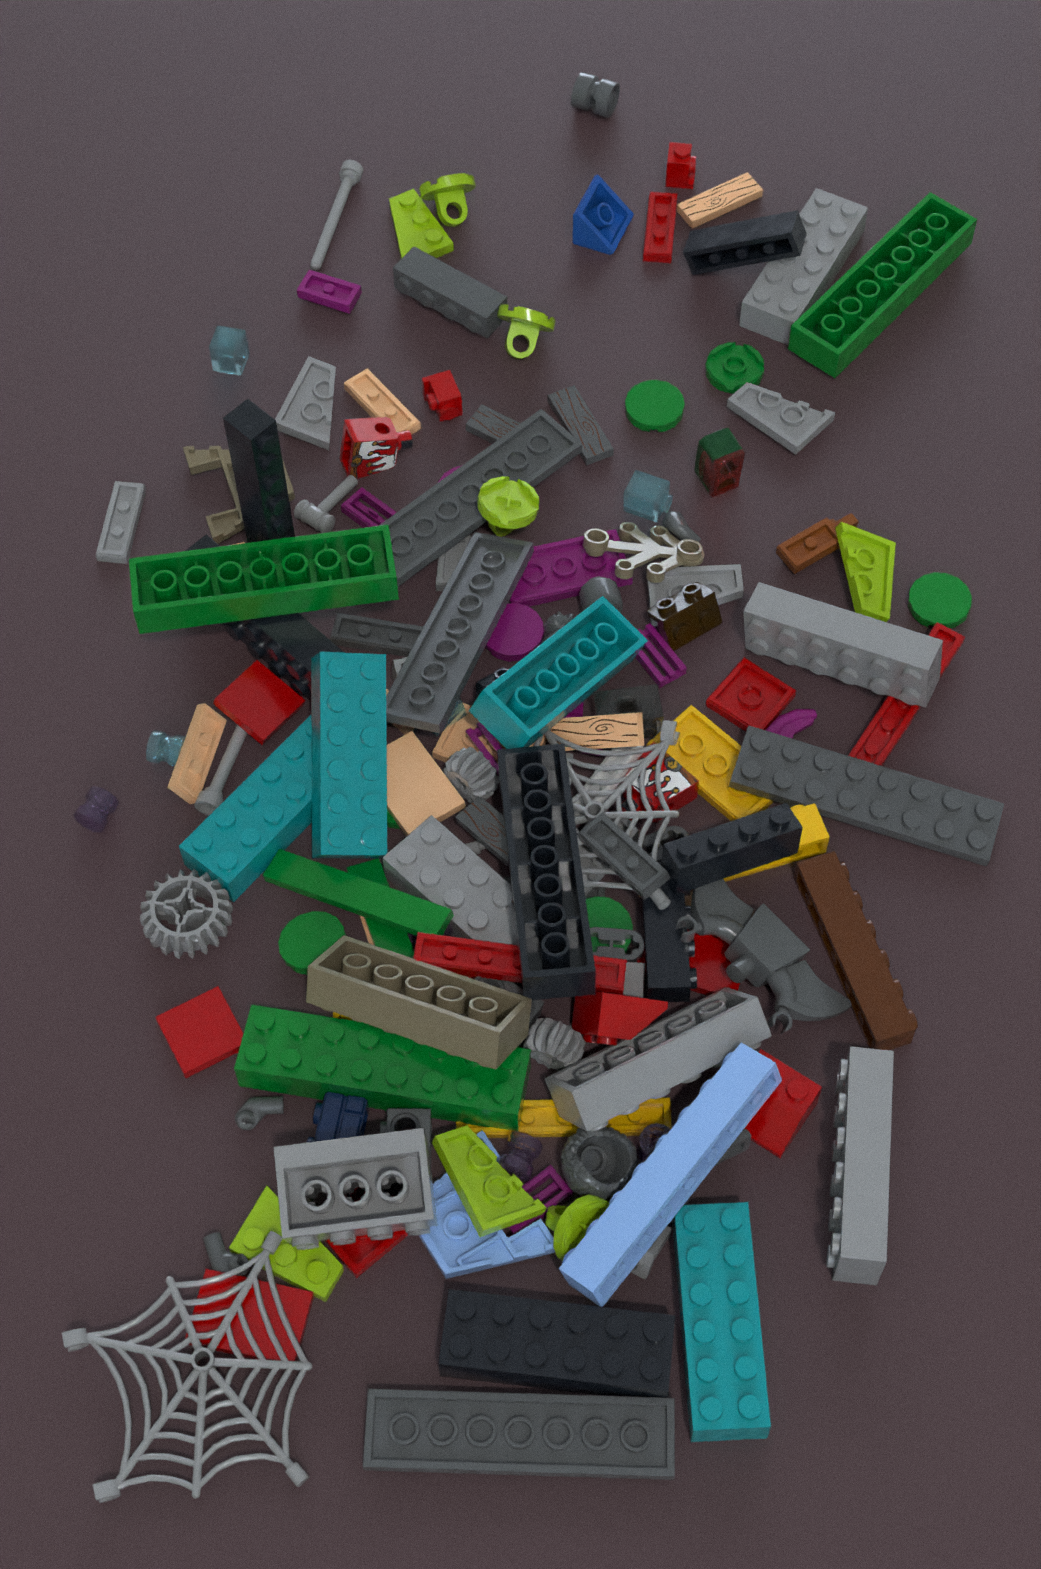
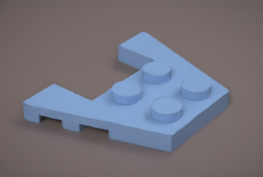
M482 1130L477 1133V1136L497 1156L496 1161L500 1162L499 1154ZM447 1172L440 1180L437 1179L433 1184L438 1226L430 1227L429 1234L418 1236L445 1279L555 1253L553 1247L554 1238L541 1218L509 1238L502 1229L479 1237Z

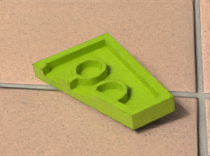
M414 189L389 198L390 211L401 259L413 247L435 258L454 251L453 241Z
M840 522L835 527L855 613L887 622L890 619L896 542Z
M467 1125L434 1137L432 1144L479 1237L543 1215L547 1207L539 1199L534 1200L522 1188L523 1183L515 1174L509 1175L496 1161L497 1156Z
M268 1186L265 1187L229 1247L230 1252L238 1255L240 1253L244 1254L248 1260H251L263 1251L261 1246L270 1231L282 1237L279 1199ZM282 1239L274 1255H269L274 1276L299 1289L312 1291L314 1297L324 1302L328 1300L344 1272L343 1265L320 1241L318 1248L297 1250V1247H293Z

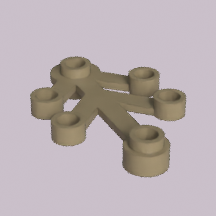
M624 522L620 524L618 536L626 542L609 540L608 533L602 529H589L584 533L583 547L590 556L598 557L603 555L605 551L636 554L616 562L615 575L620 579H630L635 568L659 557L667 559L660 563H650L647 566L646 578L653 583L662 582L665 579V573L681 565L684 567L697 566L704 561L705 553L699 542L691 539L680 541L671 535L664 526H653L648 537L638 529L636 524Z

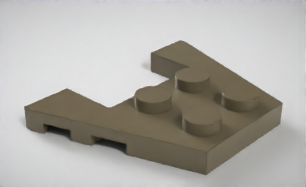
M185 446L183 451L191 475L220 467L223 469L236 508L205 516L212 540L219 544L245 529L229 449L222 450L221 446H209V450H195L194 446ZM283 461L290 502L295 499V494Z

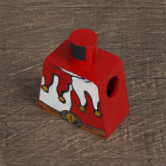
M388 417L344 420L340 461L347 477L352 475L359 479L392 469L396 466L398 450L412 448V435L409 430L396 432L391 419Z
M652 751L643 753L638 760L646 758ZM666 752L661 765V789L669 809L678 810L697 798L699 780ZM659 755L646 768L645 774L646 797L652 811H664L655 785V770ZM638 766L632 767L624 777L629 776ZM639 775L632 783V800L636 811H646L640 795ZM625 790L622 793L625 798L621 803L622 812L630 811L627 803V791ZM654 818L652 822H658L663 818Z

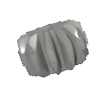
M463 747L460 751H456L449 757L450 759L445 763L446 767L443 769L444 774L463 799L472 803L477 797L487 800L494 794L493 792L498 788L497 784L499 783V777L496 775L497 770L492 767L490 760L486 759L481 751L477 752L472 747L467 749Z
M537 1018L528 1031L523 1048L531 1049V1058L535 1059L538 1064H543L548 1069L553 1068L560 1071L581 1060L586 1042L582 1038L581 1033L574 1031L572 1026H567L561 1021L557 1022L551 1018Z

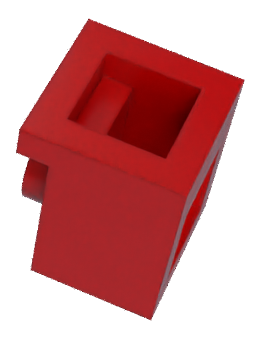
M670 142L666 187L693 189L696 156H691L692 144Z
M450 370L422 378L423 398L427 401L430 411H436L440 422L463 415L462 396Z

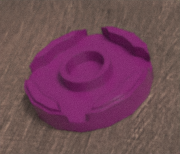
M518 603L507 604L485 648L487 647L491 651V655L497 659L509 662L520 661L542 644L544 639L543 621L536 611L526 605Z

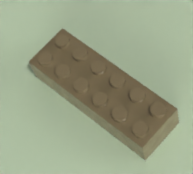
M345 935L308 966L307 1003L318 1006L325 1011H332L349 1017L356 1022H363L380 1028L387 1033H394L411 1039L418 1044L428 1045L445 1051L449 1055L459 1056L476 1062L483 1067H490L496 1070L528 1036L532 999L422 961H415L413 958Z

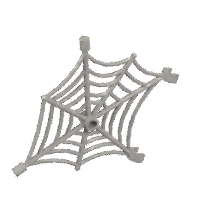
M663 721L660 743L622 751L582 747L551 732V729L544 734L550 745L558 744V741L578 751L600 756H626L652 751L644 759L627 764L605 766L584 763L566 756L570 785L573 782L578 791V794L572 798L573 810L584 814L575 818V825L586 823L585 826H587L603 812L608 818L615 819L614 823L617 826L621 819H632L626 831V834L630 837L638 819L648 818L640 832L637 843L642 848L645 834L654 818H665L657 833L651 857L656 861L663 832L670 819L679 816L677 810L669 809L660 781L661 765L669 745L675 746L680 735V732L675 731L677 721ZM543 735L536 740L534 746H540ZM658 755L655 785L664 811H652L646 797L644 785L646 768ZM570 763L582 768L600 771L625 770L638 767L629 776L603 780L590 779L575 773ZM639 775L640 795L646 811H636L632 800V783ZM580 780L596 785L622 784L613 790L591 791L585 790ZM626 790L630 811L622 812L621 795ZM589 796H609V798L602 804L599 801H592ZM582 798L586 806H581L575 802ZM616 801L617 812H606ZM577 835L578 846L585 845L582 841L579 840V837ZM479 841L465 844L476 855L481 854V850L487 849ZM593 852L579 853L580 859L598 857ZM582 868V874L617 875L612 869ZM583 882L584 887L633 890L626 883ZM658 888L650 895V898L660 910L669 906L670 900L661 888Z
M270 1231L261 1246L263 1251L245 1264L221 1275L186 1282H175L172 1276H168L166 1278L168 1288L147 1311L119 1327L87 1333L85 1328H78L62 1333L64 1347L68 1348V1352L85 1348L89 1344L93 1346L104 1359L113 1375L123 1402L125 1440L120 1471L116 1479L93 1484L96 1501L99 1500V1503L116 1499L121 1496V1489L149 1481L169 1482L191 1490L192 1497L196 1499L200 1496L201 1488L218 1471L240 1461L258 1459L282 1463L287 1468L285 1473L297 1487H300L308 1480L309 1475L298 1462L293 1463L289 1457L288 1430L296 1391L306 1371L312 1369V1363L308 1362L292 1330L275 1284L269 1255H274L281 1243L282 1237ZM254 1265L245 1281L226 1292L203 1299L182 1300L178 1288L200 1287L219 1282ZM263 1266H265L269 1287L278 1314L300 1361H288L270 1323L257 1278ZM252 1285L268 1336L281 1361L266 1360L245 1319L241 1304ZM239 1291L229 1309L210 1314L189 1315L185 1307L212 1303L225 1299ZM170 1294L172 1295L176 1306L159 1324L145 1334L126 1342L103 1338L121 1333L139 1324L150 1316ZM179 1312L182 1323L168 1337L151 1347L137 1344L150 1338L165 1327ZM236 1313H238L246 1338L259 1360L245 1359L235 1344L230 1323ZM225 1316L218 1329L207 1333H196L192 1321L210 1320ZM184 1328L186 1329L189 1337L169 1350L160 1349L174 1340ZM225 1332L229 1346L237 1359L215 1358L213 1355ZM212 1338L207 1348L202 1347L200 1340ZM192 1343L195 1350L192 1355L177 1352ZM101 1346L114 1348L131 1367L141 1388L145 1412L143 1441L130 1459L132 1422L129 1399L120 1374L109 1355ZM126 1351L143 1354L156 1371L162 1392L161 1415L151 1429V1408L147 1386L136 1363ZM153 1356L164 1358L174 1374L178 1391L169 1404L168 1389L164 1375ZM202 1357H210V1361L206 1366H198V1362ZM173 1360L191 1363L194 1367L184 1383H182L180 1371ZM216 1366L231 1367L225 1380L216 1370ZM239 1367L254 1368L245 1380L238 1396L230 1387L233 1375ZM262 1368L271 1369L258 1393L251 1412L243 1403L249 1386ZM279 1369H286L275 1387L267 1409L265 1426L263 1427L256 1418L261 1403ZM293 1370H300L290 1389L285 1406L281 1449L270 1435L273 1411L281 1389ZM207 1375H210L220 1388L211 1390L206 1394ZM199 1376L197 1396L188 1390ZM225 1394L229 1398V1400L216 1402L205 1409L206 1402L213 1396ZM184 1397L190 1398L197 1403L196 1415L174 1412V1410ZM235 1405L244 1416L223 1420L204 1431L205 1417L218 1408ZM169 1418L196 1422L195 1437L178 1432L159 1431ZM250 1424L258 1433L228 1436L213 1444L203 1454V1440L225 1426ZM154 1438H175L195 1444L194 1460L167 1453L144 1454ZM248 1439L264 1441L275 1454L255 1453L232 1457L216 1465L201 1479L202 1464L216 1450L231 1442ZM169 1460L193 1467L192 1483L169 1475L155 1474L125 1479L138 1461Z

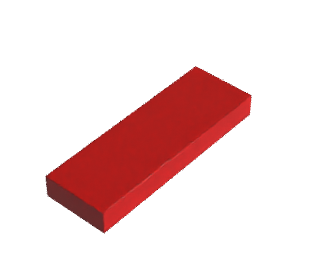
M650 192L643 261L671 263L678 193Z

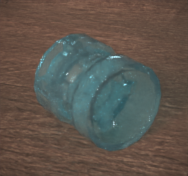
M152 731L147 744V761L157 764L163 761L167 762L169 766L175 767L186 736L176 734L171 737L167 736L163 731Z

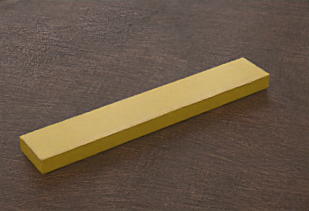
M670 1097L649 1099L639 1104L640 1107L635 1112L628 1115H618L608 1120L609 1123L605 1126L614 1128V1130L626 1136L668 1134L672 1129ZM524 1100L518 1131L456 1122V1129L467 1125L476 1135L483 1130L488 1138L569 1137L580 1128L559 1117L553 1100Z

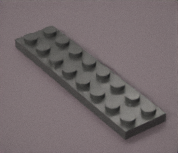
M540 409L379 526L389 525L397 586H400L487 522L477 508L478 494L485 482L492 478L505 476L510 477L509 480L516 482L517 479L523 480L530 486L535 487L582 452V443L545 411Z
M479 532L473 534L386 696V722L441 734L534 553L532 542Z
M749 725L729 784L731 788L782 804L787 803L792 807L815 803L821 816L986 867L990 861L1004 803Z
M368 1389L363 1469L369 1471L674 1480L675 1398Z

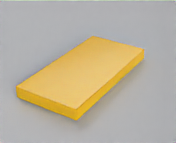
M690 705L673 720L677 721L675 731L680 732L677 744L675 746L669 745L666 752L699 780L698 794L726 818L734 821L763 811L774 802L773 800L729 787L741 745L699 710ZM661 732L646 744V747L650 746L653 742L656 744L660 743Z

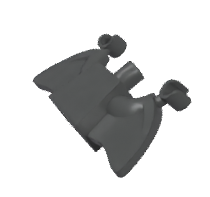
M724 879L693 889L691 900L692 917H681L675 928L685 927L690 930L682 934L681 941L689 943L694 939L695 934L698 933L700 936L714 935L728 943L730 946L724 952L725 957L731 962L726 968L728 977L735 983H741L747 978L755 987L759 988L769 984L775 994L776 1003L774 1010L776 1013L767 1020L769 1029L774 1026L776 1019H778L783 1025L780 1032L782 1035L791 1028L792 1019L821 1021L831 1019L848 1011L851 1007L850 1000L822 982L815 975L806 960L801 961L810 949L764 903L752 915L754 909L740 900L731 891Z

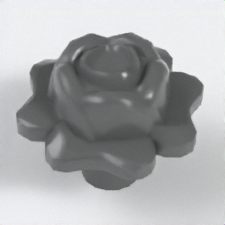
M557 611L556 614L550 616L543 625L546 631L543 640L546 641L569 623L574 617L573 613L563 615Z

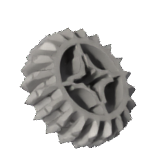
M180 869L178 877L175 878L166 873L165 883L155 881V891L146 890L145 897L147 901L141 902L140 906L142 911L140 922L144 926L143 933L145 937L150 939L151 945L155 949L160 947L165 955L173 951L175 957L180 959L183 952H188L189 957L193 959L196 950L201 949L202 953L207 954V945L211 944L218 947L219 939L217 936L227 937L228 930L226 926L232 925V903L229 902L228 891L221 889L217 879L211 881L207 872L200 878L195 869L192 870L189 876H185L184 871ZM196 896L209 901L213 908L205 907V904L198 903ZM160 919L167 920L168 924H174L177 929L176 932L161 925Z

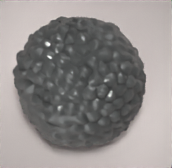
M604 1127L597 1131H585L578 1128L576 1133L568 1137L561 1154L563 1176L567 1181L568 1187L582 1197L594 1195L606 1201H610L616 1192L626 1186L632 1178L633 1171L638 1166L635 1145L625 1134H621L611 1127Z

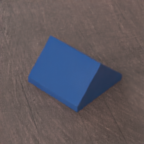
M598 174L593 177L573 214V244L611 255L616 250L634 213Z

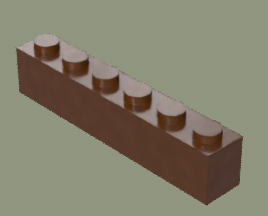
M835 851L797 862L794 873L795 883L846 998L851 1002V1009L870 1049L892 1050L910 1044L918 1027L916 1016L912 1009H907L904 1004L902 986L897 978L893 979L888 969L890 968L888 955L883 948L879 949L875 940V927L870 919L866 920L862 912V899L857 890L853 891L851 888L849 871L843 861H839Z

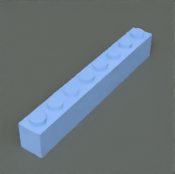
M742 1042L734 1052H730L725 1056L721 1068L712 1079L705 1081L693 1103L680 1112L676 1124L668 1134H664L659 1138L654 1151L645 1162L640 1163L635 1168L632 1178L626 1186L613 1195L609 1202V1207L599 1219L594 1220L589 1225L585 1237L576 1248H572L567 1252L559 1270L571 1287L600 1307L606 1304L781 1083L782 1078L774 1061Z

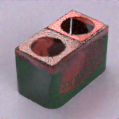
M723 428L708 434L698 442L694 471L711 497L739 487L745 452L729 428Z

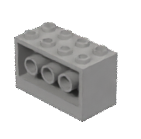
M424 1128L274 1147L282 1239L293 1247H297V1250L318 1248L319 1241L330 1240V1242H334V1245L356 1243V1236L368 1235L372 1241L393 1238L394 1231L405 1230L408 1236L424 1235L430 1233V1227L438 1226L428 1137ZM397 1182L400 1187H403V1190L398 1192V1196L391 1197L386 1190L391 1188L392 1183ZM360 1187L365 1191V1195L355 1202L350 1198V1194L354 1192L355 1188ZM323 1192L328 1197L327 1200L323 1201V1205L318 1207L313 1202V1199L317 1197L318 1193Z

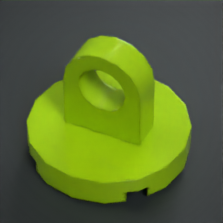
M458 173L441 176L437 179V183L431 185L430 181H426L421 184L419 191L421 199L435 200L438 217L444 225L456 227L466 219L468 214L465 193L475 189L476 184L473 175ZM448 205H453L458 209L459 217L457 219L448 216L446 212Z
M503 304L499 307L497 317L510 323L505 340L506 351L515 359L526 358L535 349L539 331L553 332L556 320L553 317L548 319V316L542 312L520 306L514 307L513 311L508 310L509 305ZM516 336L526 338L528 348L525 352H518L513 348L512 342Z
M496 477L485 482L480 489L477 498V508L482 517L488 521L489 528L497 536L503 537L514 529L526 527L535 520L538 514L539 496L535 489L523 480L517 479L516 482L509 480L510 477Z
M586 1195L576 1199L569 1206L553 1205L547 1209L545 1225L554 1231L553 1247L556 1256L561 1261H563L567 1252L572 1248H576L585 1237L589 1225L594 1220L599 1219L609 1207V1203L599 1196Z

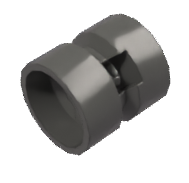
M581 72L573 87L571 105L585 111H589L592 108L594 114L610 118L618 103L620 84L605 78L599 81L598 76Z

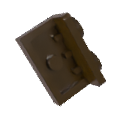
M699 582L684 586L679 592L659 600L656 605L647 609L648 617L658 623L662 638L673 651L723 623L715 592Z

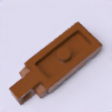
M852 513L837 521L834 519L829 520L826 517L776 547V554L796 574L840 548L835 527L840 522L857 527L859 521Z

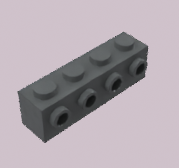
M413 247L393 267L394 287L399 292L413 297L424 306L433 308L442 313L446 318L466 326L474 333L488 338L504 321L498 318L497 315L499 307L507 304V296L416 247Z

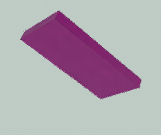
M616 529L606 531L609 535V540L620 541ZM584 536L534 546V553L509 600V604L518 603L530 607L579 596L582 586L594 577L610 578L616 582L618 587L631 585L633 577L630 579H620L615 575L616 562L620 559H626L624 553L605 551L601 556H590L583 547Z

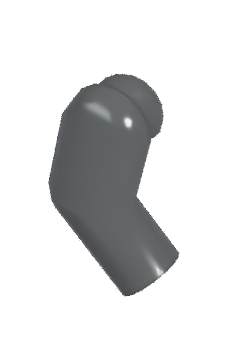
M670 511L663 519V526L680 541L691 539L699 542L701 540L688 526L680 512Z
M284 1096L250 1098L236 1113V1125L240 1129L247 1131L253 1129L266 1114H284Z
M220 1232L203 1238L209 1261L214 1271L226 1273L249 1261L244 1254L240 1253L238 1255L226 1251ZM247 1269L244 1270V1271H242V1272H240V1273H238V1274H236V1275H238V1276H243V1275H245V1273L247 1272Z

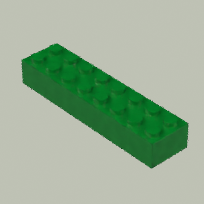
M929 192L791 325L788 350L833 378H836L972 244L977 219Z
M389 525L129 558L133 613L139 634L399 600Z
M251 1004L234 1070L240 1087L324 1100L325 1093L327 1092L344 1094L345 1096L351 1095L367 1099L369 1108L386 1111L387 1109H431L432 1118L518 1131L531 1069V1049L517 1047L495 1070L490 1067L480 1066L476 1062L459 1056L449 1055L445 1051L431 1046L418 1044L400 1035L387 1033L380 1028L363 1022Z

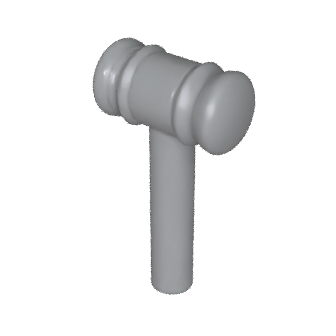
M349 475L317 507L306 499L301 500L295 507V518L300 519L301 522L310 525L316 531H320V533L331 532L335 526V517L329 515L328 512L358 484L357 479Z

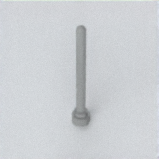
M354 160L344 161L339 171L341 185L310 263V267L315 271L319 270L323 264L351 187L361 180L364 169L360 163Z
M238 725L233 732L210 787H206L204 791L199 793L194 804L199 812L207 816L224 802L222 790L246 738L247 732Z

